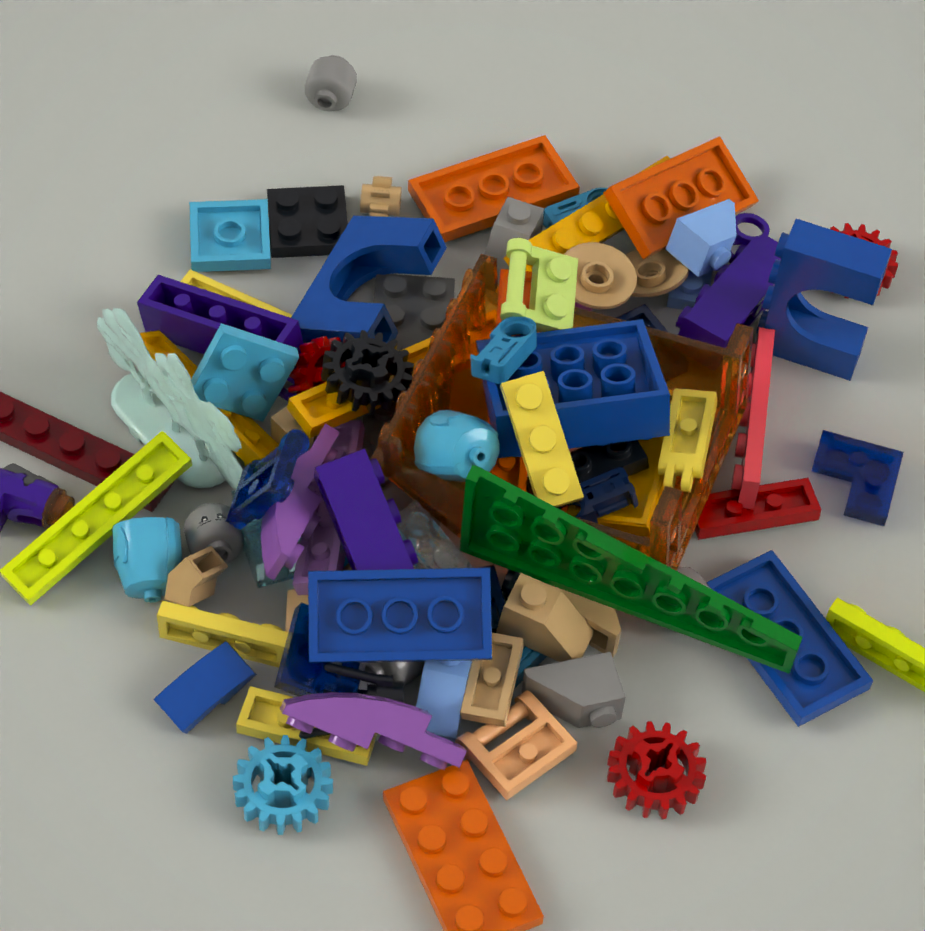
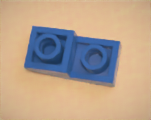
M225 641L182 673L153 700L177 727L187 734L219 703L225 705L257 674L233 647Z

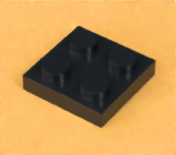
M344 185L267 189L272 258L329 255L348 225Z

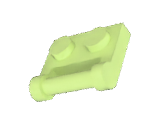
M523 238L510 239L507 242L506 255L510 259L506 302L501 305V320L512 316L528 317L536 323L538 332L573 328L578 258L532 246L529 240ZM526 264L533 266L529 309L523 304Z

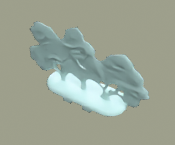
M108 308L103 309V318L98 317L97 328L106 341L111 359L120 368L131 372V374L124 376L115 384L111 393V406L117 416L129 427V433L139 443L143 442L146 445L163 430L192 459V466L177 478L185 485L195 488H211L226 480L233 489L242 490L249 495L248 477L234 453L242 449L241 442L228 417L211 402H204L198 398L194 391L191 377L176 353H169L167 356L163 353H155V360L152 359L139 331L130 320L126 311L120 308H113V311Z

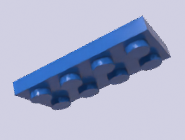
M773 550L706 582L712 590L802 637L790 674L748 659L798 727L871 688L873 679Z
M490 568L308 571L310 664L492 660Z

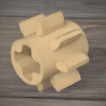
M374 176L372 184H362L360 213H370V216L389 217V215L399 216L402 187L392 186V177Z

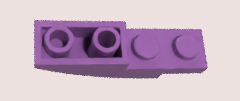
M326 423L309 451L297 443H293L271 482L262 515L261 547L265 573L272 580H275L283 566L290 570L293 568L304 549V546L297 542L301 536L308 540L321 519L320 516L314 513L323 498L315 493L318 489L314 478L315 467L335 459L339 451L332 448V445L340 433Z
M318 693L284 699L280 706L282 714L289 716L286 721L288 725L309 734L312 733L314 727L331 734L329 742L354 752L356 745L368 749L375 732L380 734L379 743L399 752H403L405 746L414 748L422 752L420 760L442 770H445L448 763L460 768L467 752L462 745L426 730L432 718V715L427 710L381 696L359 693Z

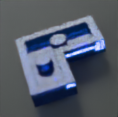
M823 430L812 472L852 482L844 516L885 526L904 452Z

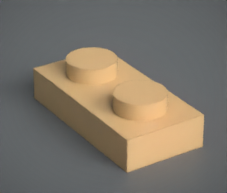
M492 633V660H472L460 710L461 719L506 727L524 649L523 638Z

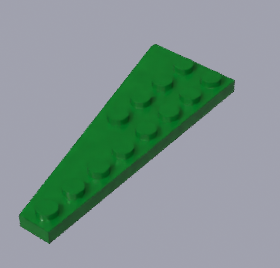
M472 465L465 481L459 551L506 569L523 573L541 582L790 674L802 640L801 636L496 475Z

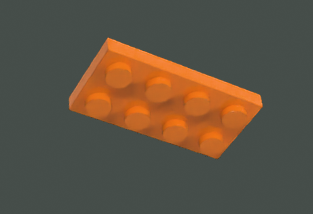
M546 135L408 180L410 195L423 216L434 219L444 242L492 227L507 197L545 209L547 206L579 195L580 186Z
M720 136L618 182L603 192L643 260L666 249L677 218L727 199L735 203L736 215L751 208L759 201Z
M468 760L462 761L460 768L452 765L446 767L445 770L435 771L383 791V801L443 931H526L543 924L544 915Z

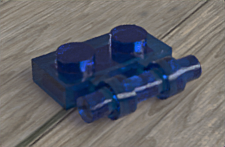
M301 602L294 610L274 687L296 696L323 693L324 689L337 693H358L360 680L325 671V664L309 663V605ZM342 663L341 666L359 669L360 663Z

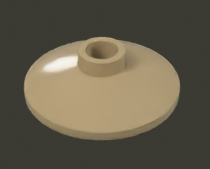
M587 242L570 248L564 254L578 258L575 302L593 309H612L624 304L633 295L637 284L635 267L630 259L615 247L598 242Z
M637 249L625 254L634 265L637 273V284L632 295L633 297H654L666 294L678 288L689 275L690 270L665 249L644 260Z

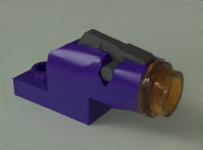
M14 463L0 468V532L8 519L48 529L75 506V499L68 496L66 490L59 488L58 485L40 475L37 476Z

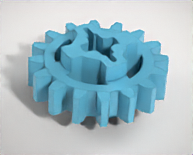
M283 735L280 745H274L269 737L264 738L265 749L261 751L256 747L250 746L248 748L250 761L239 759L237 761L238 775L233 776V790L237 791L234 793L236 807H244V819L248 822L258 817L259 830L263 832L270 824H275L278 835H283L286 825L290 824L293 825L297 832H301L302 820L304 819L316 824L318 822L317 808L328 810V794L333 793V779L329 778L331 776L330 762L321 763L322 751L316 748L311 752H307V740L303 738L296 746L290 745L288 735ZM258 775L260 783L257 785L258 791L254 793L252 785L255 777ZM312 777L314 786L309 795L306 792V786L308 785V779Z

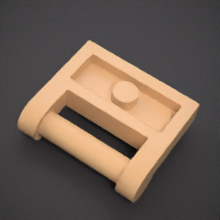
M528 690L515 697V704L510 706L506 727L484 724L473 733L466 731L455 740V743L462 745L467 750L464 758L473 762L506 801L573 754L577 749L578 742L535 695ZM526 718L532 721V723L492 751L488 752L485 748L487 744Z

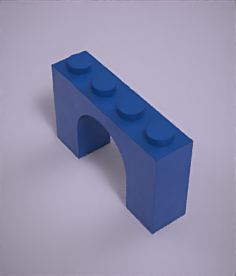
M353 215L291 317L299 321L303 344L311 342L312 339L325 336L328 339L339 337L343 343L345 333H350L356 339L359 338L361 330L367 332L368 338H375V335L380 332L383 333V342L388 343L394 340L399 332L385 304L350 302L347 300L358 287L376 278L377 274L432 275L447 248L434 219Z
M795 219L790 234L782 232L778 241L775 256L780 257L781 260H775L768 280L769 283L775 284V286L769 285L762 308L769 311H763L756 331L758 333L759 327L775 330L773 356L851 381L869 327L820 311L812 306L803 297L801 292L806 290H824L874 305L892 249Z

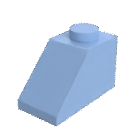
M727 199L677 218L665 250L697 277L714 270L718 271L731 258L730 251L736 238L735 203Z
M425 661L416 707L427 710L432 715L426 729L427 731L455 742L461 722L460 710L472 661Z

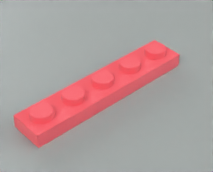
M761 327L758 330L756 343L748 342L744 366L752 368L751 372H745L741 396L748 397V403H741L738 426L745 427V433L738 432L735 447V457L742 458L741 465L735 464L731 489L739 490L738 503H742L743 508L753 510L761 478L775 336L774 329Z

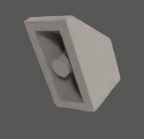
M507 197L493 224L477 276V282L499 289L500 270L509 269L508 264L503 259L506 256L507 242L513 238L529 240L541 233L544 208Z
M611 652L524 669L522 693L525 690L530 691L551 714L575 727L581 728L592 725L593 727L601 728L609 726L622 718L626 697Z

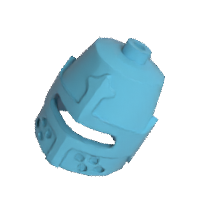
M439 410L426 417L417 429L414 443V462L418 469L425 471L431 476L462 483L466 481L472 465L488 472L493 469L500 452L499 434L489 423L478 417L452 410Z
M143 517L124 520L113 525L114 566L118 571L125 594L131 598L144 599L145 602L160 601L162 596H165L168 573L183 560L179 523L169 517Z

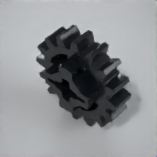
M361 330L359 338L356 339L350 333H345L343 343L333 340L330 351L325 350L321 380L327 381L325 391L327 394L338 392L336 403L340 405L348 400L352 402V411L355 412L361 405L366 406L370 414H374L377 405H381L384 410L390 411L392 402L401 404L404 401L405 393H409L411 389L414 363L407 362L409 352L407 350L397 351L398 341L395 339L388 343L383 342V333L380 332L375 335V338H368L367 332ZM394 375V379L389 382L390 376Z

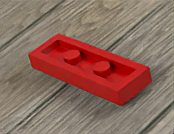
M809 478L759 485L754 510L743 508L742 503H738L739 490L735 489L690 496L686 506L698 540L819 520L822 510Z

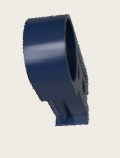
M618 467L580 483L584 496L582 500L556 508L561 510L568 505L579 506L581 510L574 517L590 526L598 524L597 518L620 510L630 504L636 508L639 502L635 488L630 483L625 469Z

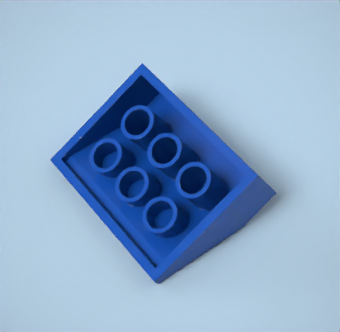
M643 319L538 332L536 349L507 380L510 381L544 371L569 449L670 436V393ZM515 335L510 337H523L526 335ZM490 339L476 340L478 354L490 342ZM482 379L490 425L499 434L500 452L498 458L521 457L520 448L500 388L501 384Z

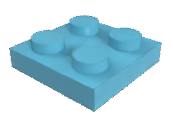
M268 199L189 202L191 269L193 271L271 269Z
M221 323L191 378L194 391L201 401L211 402L217 408L263 422L299 359L298 350L295 347Z

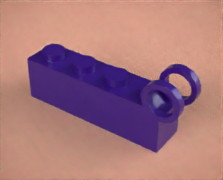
M741 213L735 216L736 238L733 245L740 246L735 254L731 252L730 264L727 263L719 269L712 286L709 284L703 286L695 300V305L693 307L687 305L683 309L675 325L680 329L675 345L714 368L718 367L761 316L763 311L766 310L762 308L769 285L775 286V284L769 283L768 280L775 260H781L780 257L775 256L778 242L768 237L770 232L768 223L755 214ZM741 223L754 224L761 230L762 234L759 236L745 235L739 230L737 225Z
M157 275L137 301L145 332L160 330L173 344L201 354H205L221 323L295 347L298 350V354L301 353L299 346L303 344L298 320L168 277ZM288 377L287 381L295 385L294 379ZM283 386L278 396L288 401L290 397L297 395V393H290Z
M364 448L315 467V481L351 570L414 569L413 565L418 564L417 554L410 539L402 540L397 528V524L402 523L401 516L393 498L386 500L380 484L385 483V478L376 458L369 460Z

